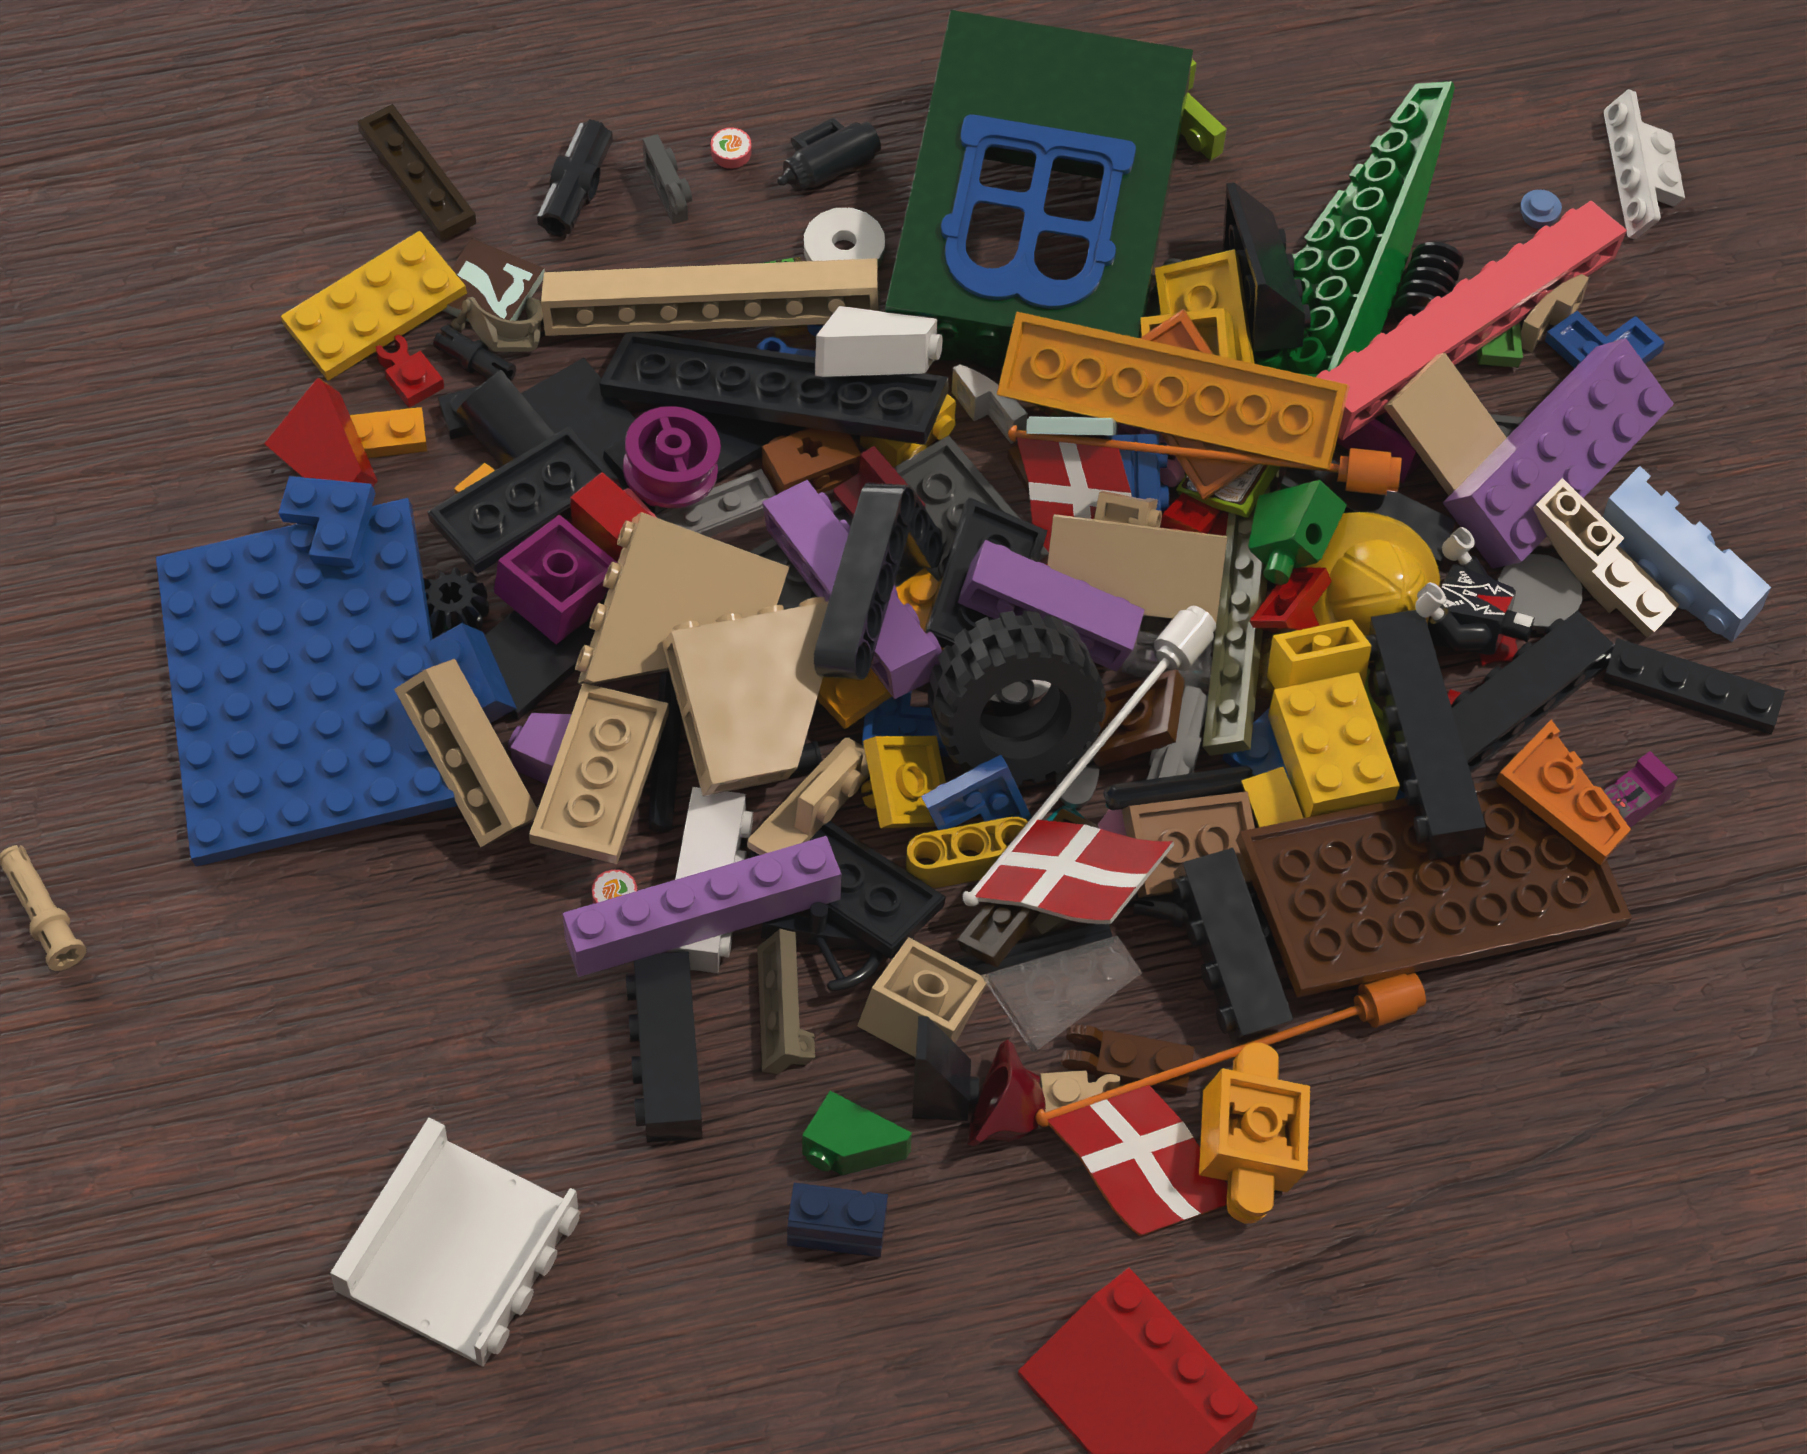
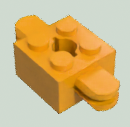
M1264 1043L1246 1045L1233 1060V1070L1222 1068L1203 1090L1199 1175L1228 1181V1213L1237 1221L1245 1224L1256 1223L1262 1220L1274 1206V1190L1288 1192L1308 1171L1310 1086L1279 1080L1278 1053Z

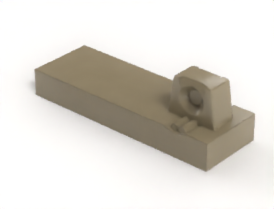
M783 929L776 931L757 947L762 1072L777 1075L791 1064L807 1065L815 1059L814 1033L800 1029L796 932Z

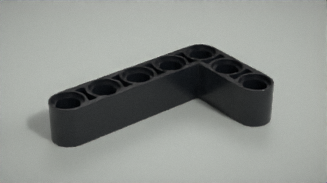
M866 483L862 488L814 651V668L820 677L865 679L871 667L899 566L934 569L938 567L941 561L943 541L940 531L910 485Z

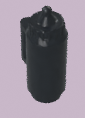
M835 118L824 121L791 138L795 152L792 157L783 162L784 174L778 177L777 183L780 186L790 184L796 191L815 188L872 160L875 153L881 150L879 136L874 127L867 121L861 124L854 122L846 127Z

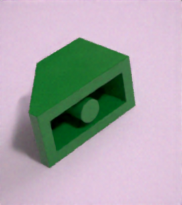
M829 1091L802 1135V1155L806 1156L807 1161L811 1165L822 1171L828 1172L833 1170L841 1175H847L907 1159L911 1152L912 1132Z

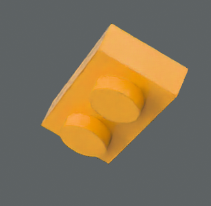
M422 407L350 415L368 458L427 451Z

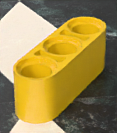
M1006 817L919 834L908 844L906 871L933 889L981 880L1008 847L1005 843L1012 842L1028 821L1020 817ZM973 850L979 853V855L966 856L961 852ZM929 858L934 860L935 863L924 865L917 860Z

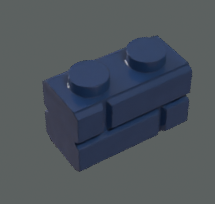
M794 1183L787 1225V1246L881 1257L888 1194L867 1192L865 1195L857 1190Z

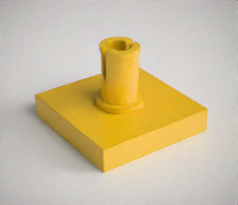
M875 736L864 740L863 744L870 780L863 783L861 793L873 791V794L862 798L867 807L871 809L876 808L880 828L936 827L921 796L946 783L937 736Z

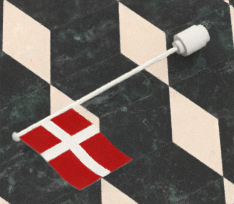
M1189 606L1187 610L1179 611L1154 641V648L1160 663L972 891L964 892L963 901L967 906L974 907L980 901L1023 906L1076 922L1111 924L1171 850L1174 842L1135 839L1084 824L1042 819L1166 668L1170 670H1188L1214 638L1213 632L1216 630V623L1209 613L1200 607Z

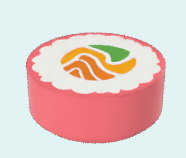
M731 127L719 130L711 139L712 159L716 164L724 168L733 169L745 165L751 157V139L749 135L738 128Z
M616 869L601 873L592 885L593 904L637 891L634 878L627 872Z

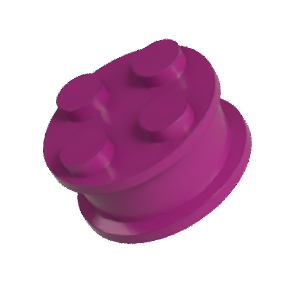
M673 406L659 407L643 413L634 420L626 435L623 474L627 485L639 498L650 506L681 508L701 501L711 492L716 483L718 474L717 462L721 447L719 435L714 426L705 417L686 408Z

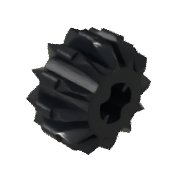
M455 566L449 575H445L441 570L437 569L435 573L436 580L423 578L432 637L442 632L445 633L461 623L481 631L483 618L488 616L490 609L489 602L486 600L488 597L487 589L483 583H477V577L473 571L461 576L460 570Z

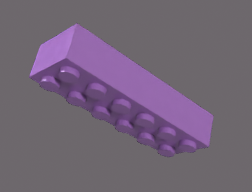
M1626 338L1597 346L1466 478L1443 504L1460 527L1470 531L1474 538V545L1492 569L1520 563L1547 536L1533 507L1562 478L1584 498L1674 403Z

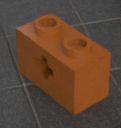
M807 428L789 436L776 437L768 444L763 445L762 470L776 495L806 480L809 481L819 494L830 491L860 472L861 453L848 433Z

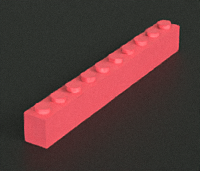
M1589 201L1577 210L1572 208L1553 226L1549 227L1546 225L1542 227L1533 239L1524 245L1522 243L1516 244L1498 262L1493 260L1487 263L1480 273L1472 279L1468 280L1465 278L1461 280L1452 292L1442 298L1437 296L1432 299L1425 309L1417 315L1413 316L1410 314L1406 316L1391 332L1378 334L1365 349L1358 353L1356 351L1349 353L1339 366L1331 371L1324 370L1316 376L1317 378L1344 383L1350 386L1338 438L1344 440L1386 412L1383 406L1436 355L1446 353L1451 362L1456 365L1525 319L1539 301L1553 289L1578 275L1583 274L1588 277L1615 259L1627 230L1592 201Z

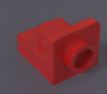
M1182 493L1162 514L1160 528L1207 534L1217 522L1220 510Z

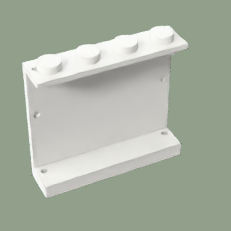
M428 1117L330 1272L334 1290L451 1351L484 1366L491 1353L498 1355L504 1347L510 1331L507 1327L515 1313L522 1315L527 1309L534 1293L531 1287L538 1275L545 1276L553 1266L557 1256L555 1247L563 1235L570 1236L577 1226L581 1213L578 1210L577 1192L570 1188L563 1199L447 1141L445 1125Z

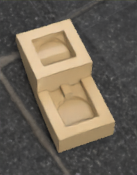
M1581 274L1571 278L1553 289L1539 301L1523 323L1521 330L1523 349L1533 352L1549 324L1556 326L1577 311L1583 301L1589 277Z

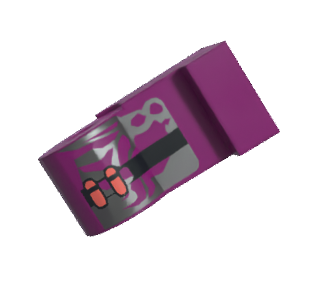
M1649 751L1637 760L1634 768L1619 778L1615 784L1607 787L1604 792L1628 826L1632 827L1670 799L1678 777Z

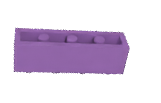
M987 540L984 541L970 563L958 600L959 604L994 619L1000 618L999 613L1013 611L1015 616H1022L1023 611L1039 612L1042 619L1046 615L1060 619L1064 626L1072 627L1079 634L1082 642L1086 644L1093 662L1116 672L1133 651L1145 609L1131 604L1124 598L1115 597L1090 586L1083 580L1074 579L1051 569L1044 563L1035 562L1012 552L1005 546L996 545Z

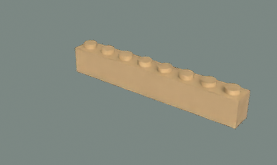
M877 258L544 272L541 306L545 336L826 324L839 306L879 311Z

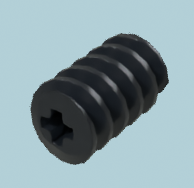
M1426 242L1418 245L1413 250L1403 278L1402 287L1399 289L1397 300L1393 307V314L1398 323L1410 314L1415 316L1423 311L1427 304L1435 297L1440 296L1442 298L1452 292L1456 286L1455 282L1459 279V270L1464 264V257L1460 251L1451 245L1441 242Z

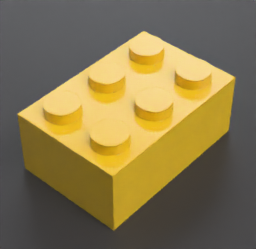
M1359 672L1274 689L1268 718L1303 818L1396 799L1400 785Z

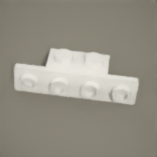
M1628 89L1604 109V117L1627 236L1636 240L1659 222L1661 216L1658 201L1675 207L1685 199L1672 133L1643 123L1637 94L1635 91Z

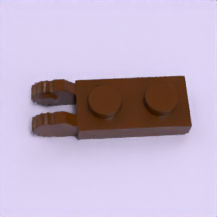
M1071 1024L1066 1031V1040L1083 1047L1099 1049V1058L1090 1052L1071 1049L1063 1051L1060 1063L1064 1068H1068V1070L1087 1071V1074L1096 1075V1079L1107 1074L1120 1076V1083L1129 1084L1192 1062L1195 1047L1104 1030L1103 1033L1093 1026ZM1190 1073L1152 1085L1151 1087L1154 1090L1184 1095L1187 1093Z

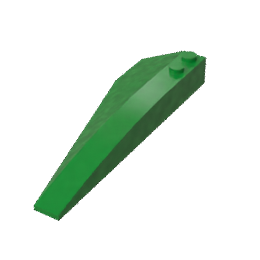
M1452 81L1416 83L1390 118L1391 128L1382 136L1378 135L1370 146L1372 150L1370 157L1364 165L1357 164L1349 175L1351 179L1349 186L1345 191H1337L1304 237L1307 244L1302 250L1292 255L1294 259V279L1301 280L1303 292L1302 305H1309L1311 327L1308 330H1304L1303 347L1253 351L1255 364L1316 377L1324 370L1331 371L1339 366L1349 353L1353 351L1358 353L1368 347L1370 342L1381 333L1408 260L1431 185L1455 89Z

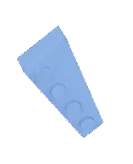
M1639 466L1609 497L1603 518L1624 537L1619 546L1679 604V608L1686 609L1703 621L1712 632L1721 634L1733 642L1763 609L1771 587L1730 549L1723 551L1718 549L1711 536L1712 532L1700 521L1696 525L1691 524L1675 509L1680 502L1668 491L1661 496L1646 482L1651 476Z

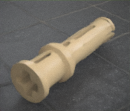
M17 845L3 850L0 853V866L4 873H6L22 906L31 920L30 934L34 940L41 942L47 953L46 963L48 967L54 971H61L76 965L85 956L86 947L81 940L74 937L69 927L70 918L68 914L54 905L23 846L20 845L18 848Z

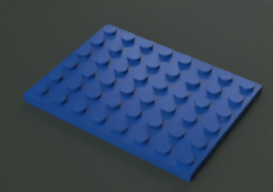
M409 498L372 506L355 568L313 564L309 552L317 525L293 524L156 557L190 856L195 866L458 806L455 802L453 791L448 789L394 690L423 670L434 666V662L431 660L425 646L433 638L413 508Z

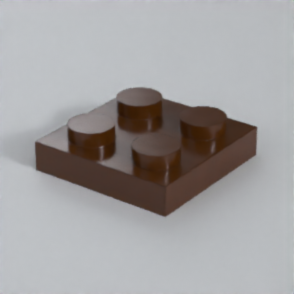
M1177 669L1160 675L1092 759L1098 767L1176 743L1185 683L1184 678ZM1146 679L1105 692V718L1102 722H1098L1101 729L1096 739Z

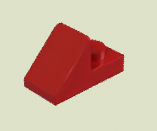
M1315 567L1293 569L1288 583L1283 585L1277 584L1250 619L1252 627L1282 634L1319 626L1312 607L1318 602L1321 595L1332 582L1327 569Z

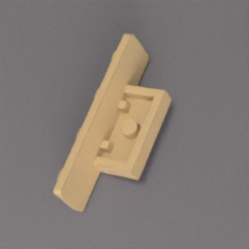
M844 738L748 838L747 847L762 855L809 841L824 824L832 819L836 811L849 797H852L858 791L863 782L870 776L864 746L850 738Z

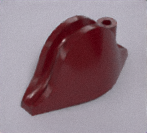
M1008 1039L999 1045L979 1093L978 1105L975 1106L971 1118L967 1143L970 1146L976 1147L984 1140L990 1139L1008 1142L1016 1141L1038 1126L1035 1119L1036 1113L1040 1109H1043L1045 1112L1046 1103L1043 1091L1039 1085L1040 1076L1023 1066L1015 1046Z

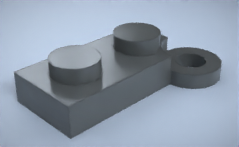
M658 134L643 138L644 166L672 224L688 220L687 203L692 202V193L685 178L679 179L676 173L678 167L672 149L664 148Z

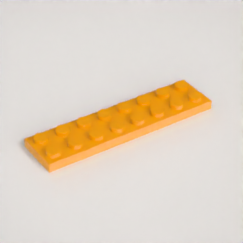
M1016 311L997 395L1094 418H1113V420H1116V423L1330 470L1350 386L1344 383Z

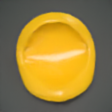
M1343 513L1322 559L1316 564L1304 566L1326 568L1332 581L1318 602L1312 607L1319 626L1352 619L1363 635H1369L1371 617L1416 610L1417 594L1426 584L1431 582L1441 588L1439 569L1427 543L1408 525L1377 513Z

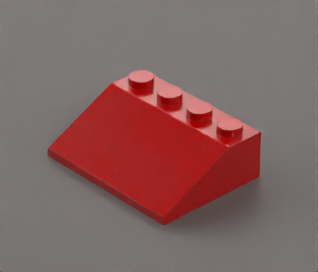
M1130 1267L1094 1294L1018 1370V1375L1088 1454H1221L1253 1428L1258 1411L1255 1403Z

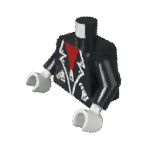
M1460 527L1450 535L1442 546L1444 556L1452 561L1458 560L1460 564L1452 565L1441 588L1430 582L1417 594L1416 612L1422 617H1429L1428 629L1433 645L1449 647L1456 651L1465 650L1492 655L1496 653L1503 636L1528 642L1535 617L1512 611L1516 596L1515 589L1488 576L1477 557L1470 556L1468 551L1474 546L1473 535L1466 528Z

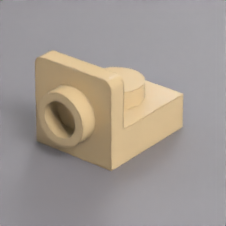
M1101 491L1098 495L1094 519L1160 528L1162 512L1156 510L1158 499H1140Z

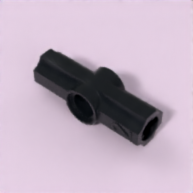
M589 119L585 123H580L565 156L559 155L554 163L550 177V189L537 215L538 225L543 227L548 234L562 237L564 234H571L585 201H591L596 194L600 181L601 166L613 141L612 131L608 130L602 122Z

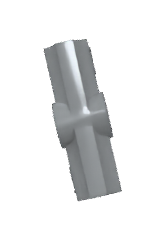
M1187 685L1184 686L1176 743L1161 749L1152 750L1149 761L1151 768L1146 780L1194 772L1202 742L1200 734L1202 727H1204L1208 696L1201 689Z

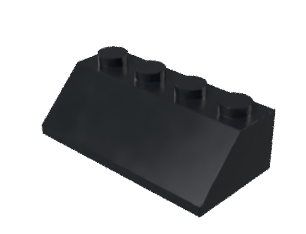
M1235 182L1226 183L1222 250L1225 252L1235 249L1239 254L1253 351L1303 347L1304 330H1308L1311 327V314L1309 305H1302L1303 292L1301 280L1294 279L1292 253L1286 254L1285 231L1283 228L1278 229L1271 210Z

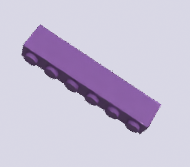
M806 480L762 501L767 531L817 597H825L827 602L830 599L850 526L844 519L839 521L836 518L831 502L826 494L823 492L818 494L809 481ZM894 585L870 668L892 697L896 699L930 682L931 670L935 664L939 665L938 656L942 650L932 632L925 633L920 627L919 618L913 607L909 603L903 605L900 601Z
M824 836L564 912L565 940L577 975L580 977L810 909L811 905L816 902L827 904L840 900L841 872L828 838Z

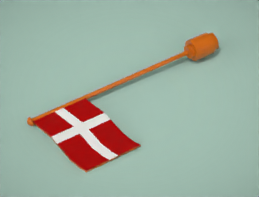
M1017 425L1012 426L1008 431V437L1012 442L1016 443L1017 439L1027 475L1032 524L1048 530L1043 544L1048 552L1054 514L1094 519L1099 492L1106 491L1132 497L1119 449L1338 473V482H1346L1345 491L1387 495V491L1398 492L1402 461L1400 457H1391V452L1350 448L1349 456H1340L1339 464L1331 463L1330 470H1324L1268 456L1062 434H1026L1025 430H1017Z
M1414 972L1360 984L1358 995L1354 997L1355 1006L1048 1112L1040 1109L1035 1116L1036 1122L1042 1127L1049 1125L1078 1156L1111 1209L1132 1231L1139 1236L1149 1234L1227 1206L1228 1185L1224 1180L1199 1175V1145L1185 1123L1151 1087L1152 1085L1236 1057L1248 1044L1264 1043L1271 1045L1358 1015L1363 1022L1368 1021L1374 1028L1416 1014L1418 1008L1426 1004L1423 985Z

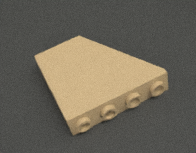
M643 512L632 518L631 522L626 520L617 540V545L623 547L618 563L611 562L605 575L603 587L609 588L604 605L598 603L591 617L589 628L595 630L590 646L584 645L576 662L575 670L581 672L578 684L595 685L668 671L669 667L663 643L676 625L688 621H699L700 626L716 623L715 620L730 613H741L742 618L758 615L757 612L759 610L777 605L789 567Z
M825 597L810 598L799 604L800 607L785 610L783 605L768 606L757 612L758 615L743 618L741 613H730L715 620L716 623L701 626L699 621L684 622L676 625L663 643L703 796L786 780L797 769L823 677L817 675L814 668V651L829 602H826Z

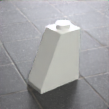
M839 306L816 335L815 376L926 373L933 361L940 358L943 340L942 335L937 334V319Z

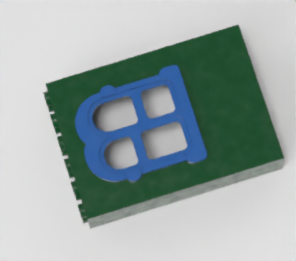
M950 10L885 312L937 319V334L942 335L943 340L939 359L945 361L956 359L971 361L986 368L1004 366L1016 311L1141 338L1140 317H1145L1188 94L1193 50ZM983 159L1033 167L1034 173L1030 189L1027 192H1016L983 186L979 181ZM1051 171L1102 179L1096 214L1092 221L1084 222L1049 216L1044 212L1043 208ZM978 203L1022 210L1025 214L1018 250L1014 259L1005 266L984 268L974 263L966 252V239L972 211ZM1043 232L1086 239L1089 243V249L1083 270L1075 277L1067 280H1054L1043 275L1034 262V252L1038 236Z

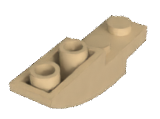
M1563 478L1533 507L1542 528L1563 561L1608 613L1617 608L1648 638L1679 606L1619 546L1624 537Z

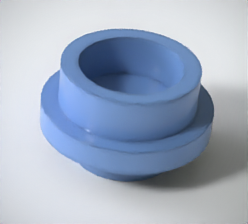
M1546 190L1528 192L1522 198L1520 205L1524 221L1529 226L1541 229L1546 225L1551 226L1558 220L1562 209L1558 197Z

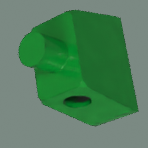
M1321 480L1259 495L1248 547L1250 552L1266 565L1264 577L1274 584H1287L1293 569L1316 564L1322 559L1345 511L1347 504Z

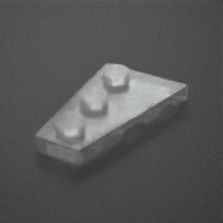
M1114 936L981 976L1031 1051H1036L1066 1030L1068 1026L1077 1022L1133 981L1142 972L1119 937Z

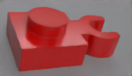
M401 335L394 336L395 346L398 350L394 353L386 352L381 345L376 346L377 360L381 366L387 368L385 370L386 380L408 408L444 389V380L421 350L410 356L407 341Z

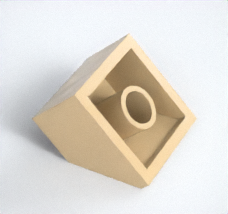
M908 937L872 987L857 1026L915 1057L918 1016H928L956 1044L989 979Z

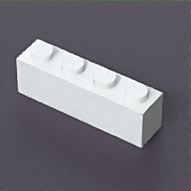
M692 787L675 880L746 859V851L740 850L741 840L751 836L753 812L746 811V794L727 791L703 796L701 788ZM732 932L663 953L689 952L690 970L718 973L721 957L729 958Z

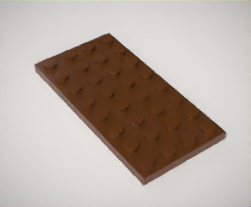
M1495 780L1474 784L1486 825L1483 851L1429 860L1425 843L1418 844L1416 840L1414 817H1417L1415 806H1408L1405 798L1239 832L1236 839L1297 998L1401 974H1409L1627 927L1632 916L1607 859L1599 865Z

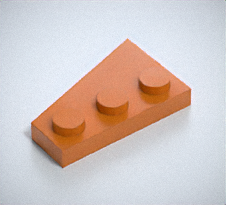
M1551 719L1507 764L1495 781L1601 865L1626 839L1631 828L1602 788L1591 783L1581 769L1584 763L1575 751H1568L1558 737L1560 730Z

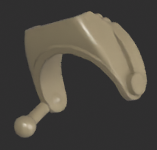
M467 297L462 302V310L458 318L452 320L451 326L456 331L461 332L465 329V320L468 319L481 341L495 352L534 351L539 343L541 322L543 320L541 301L535 298H528L525 305L528 319L513 321L501 319L486 312L479 306L475 298Z

